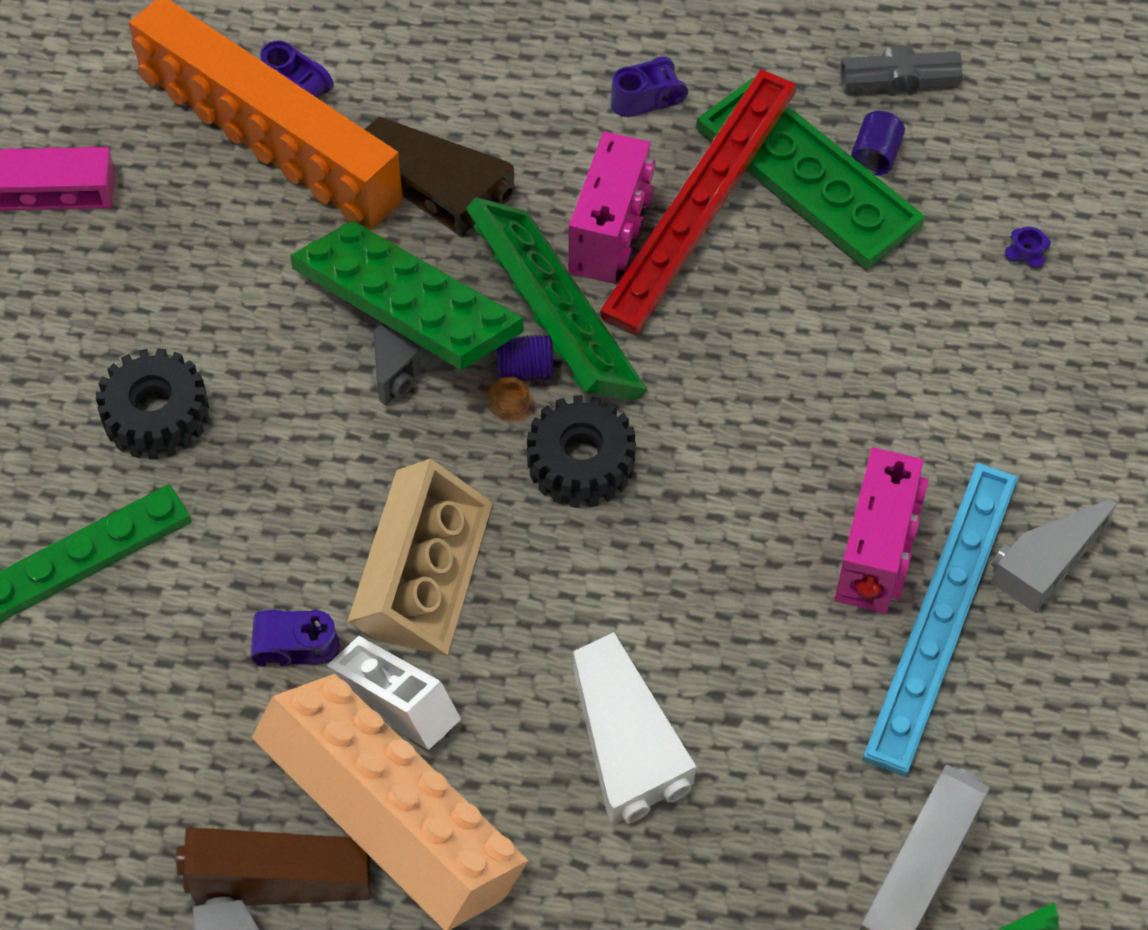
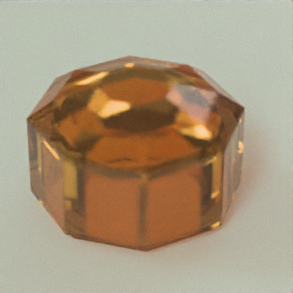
M517 377L500 378L489 388L490 411L502 421L519 420L530 409L529 387Z

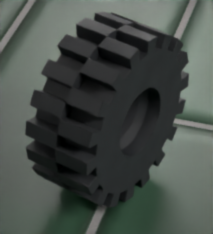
M157 348L156 355L149 356L148 349L138 350L140 357L133 360L130 354L121 357L123 366L119 368L113 363L107 369L110 379L102 376L98 383L101 392L96 391L97 409L110 442L114 440L116 448L123 453L129 447L131 456L139 459L142 452H147L149 460L159 459L158 452L166 451L168 457L177 454L175 447L180 444L186 450L193 445L191 435L199 438L204 432L202 423H208L209 418L207 409L209 408V403L201 373H197L195 364L190 360L184 363L183 355L174 352L172 357L168 358L166 349ZM163 394L169 397L168 403L158 410L142 411L136 408L137 403L148 395Z
M574 395L573 403L567 404L565 398L556 400L555 410H552L547 405L541 410V419L537 417L533 419L531 432H528L527 465L530 468V478L533 484L539 481V491L544 496L552 491L554 502L562 504L564 498L570 499V507L580 508L581 500H588L589 508L598 506L599 497L603 496L606 502H609L615 498V489L617 488L622 492L627 487L628 478H632L636 451L635 431L633 427L629 428V418L625 413L617 417V406L611 402L604 408L601 407V398L592 396L591 403H584L583 395ZM575 441H587L598 448V453L592 458L579 460L568 456L564 448Z

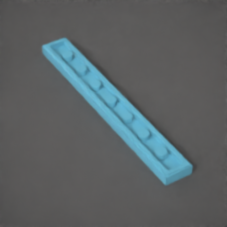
M976 463L862 761L900 776H907L1018 479L1017 476Z

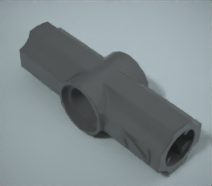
M898 45L887 49L882 56L841 58L840 79L842 89L845 92L887 90L890 96H896L895 93L908 92V95H913L922 87L960 85L962 80L961 54L957 51L915 54L911 47Z

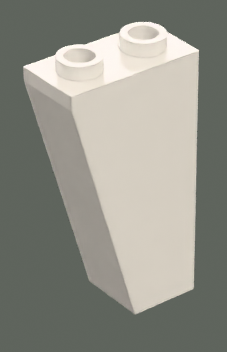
M613 632L574 651V676L606 812L611 824L614 825L622 820H625L626 823L636 822L649 813L651 805L663 799H666L667 802H675L687 795L695 781L696 765L615 633Z

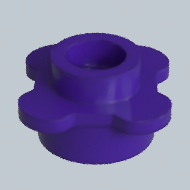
M1028 226L1013 230L1011 233V239L1013 240L1011 246L1005 249L1006 258L1013 262L1019 260L1028 263L1032 268L1043 266L1045 262L1043 254L1045 250L1050 248V239L1035 227Z

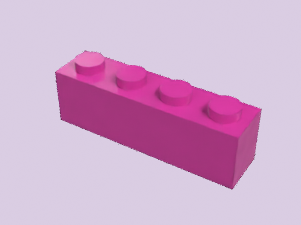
M89 146L85 148L0 149V211L112 208L115 167L110 148Z

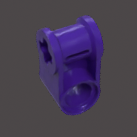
M279 40L271 41L261 49L260 60L316 98L322 92L328 93L334 88L333 79L328 71L321 64L312 61L293 48L289 43Z
M657 57L645 63L622 67L614 73L610 105L616 114L623 117H633L659 108L665 109L682 103L688 95V88L683 81L678 80L674 72L675 64L669 57Z
M262 610L257 612L253 618L250 660L261 667H265L266 662L280 663V667L287 665L326 664L332 661L340 650V640L335 633L334 621L329 614L320 610ZM315 621H318L320 626H316ZM318 649L320 655H316L315 650Z

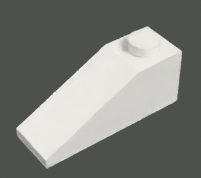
M358 636L326 665L329 670L345 681L358 696L396 730L428 750L461 720L441 681L361 636Z

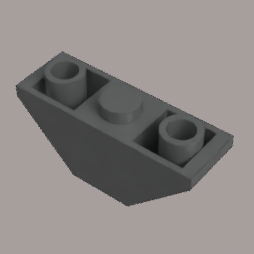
M383 323L374 330L379 402L386 406L394 397L401 398L406 395L413 385L414 378L424 369L426 371L433 369L440 360V357Z

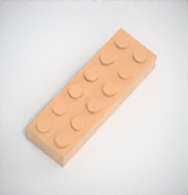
M334 673L272 696L251 738L443 930L453 929L499 904L507 897L529 860L514 847L507 837L494 828L474 805L467 802L447 782L442 774L436 772L415 751L410 743L403 740L383 721L379 713L372 710L355 694L345 681L341 680Z

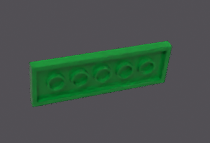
M754 78L747 81L699 116L696 129L713 141ZM789 106L786 107L746 168L749 173L867 270L924 224L925 215Z
M476 197L466 208L475 222V230L488 241L494 251V259L501 267L507 270L514 281L513 288L522 298L526 299L534 311V320L547 331L553 340V349L568 363L574 372L573 378L576 384L583 391L590 394L596 393L629 400L641 398L648 390L529 212Z
M354 221L341 225L338 229L316 241L310 242L307 246L290 255L292 269L460 370L465 369L524 332L523 318Z

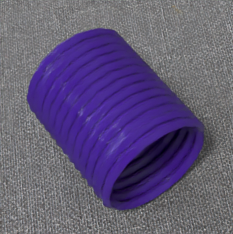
M887 111L868 113L862 122L851 157L866 169L877 172L872 173L876 176L888 174L892 170L905 133L904 123L898 116ZM871 151H876L883 154L879 155L882 158H878L881 161H877L880 164H876L879 167H875L878 170L867 168L865 166L868 165L865 162H869L866 159H870L869 157H874L870 155L875 154Z
M535 334L534 337L532 335L530 337L528 335L526 337L518 335L496 349L499 382L553 379L552 341L549 334L547 336L545 334L543 336Z

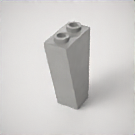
M946 764L861 924L860 930H918L970 835L990 787L983 784L974 773L965 769H955Z

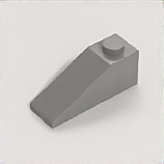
M1110 499L1027 531L1018 538L1013 546L1007 543L1004 544L991 563L996 568L991 583L1036 613L1109 524L1117 504Z

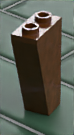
M195 827L185 828V846H177V875L183 876L184 892L191 893L196 906L205 905L206 901L217 897H228L234 899V901L242 900L245 906L370 900V856L351 837Z

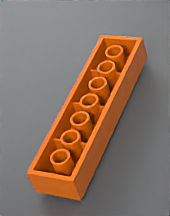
M155 0L128 22L132 35L131 44L136 52L139 65L138 72L147 84L151 86L159 85L166 90L169 97L178 105L185 103L190 106L204 123L211 124L213 122L223 129L225 135L233 143L239 144L242 142L247 145L261 162L265 164L271 162L279 167L290 182L294 184L301 182L311 189L312 194L318 201L323 204L330 202L339 208L349 222L361 223L369 230H372L403 201L398 151L171 0Z

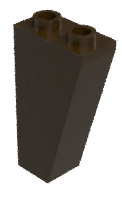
M380 116L365 128L366 131L399 152L403 197L461 238L471 228L475 230V222L466 208L476 197L504 205L514 194V165L508 161Z

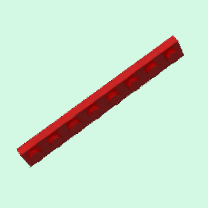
M760 69L601 308V319L636 336L639 334L796 94V83Z

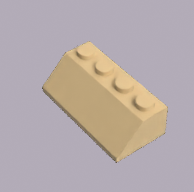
M431 458L396 470L347 622L377 641L445 656L448 655L493 502Z

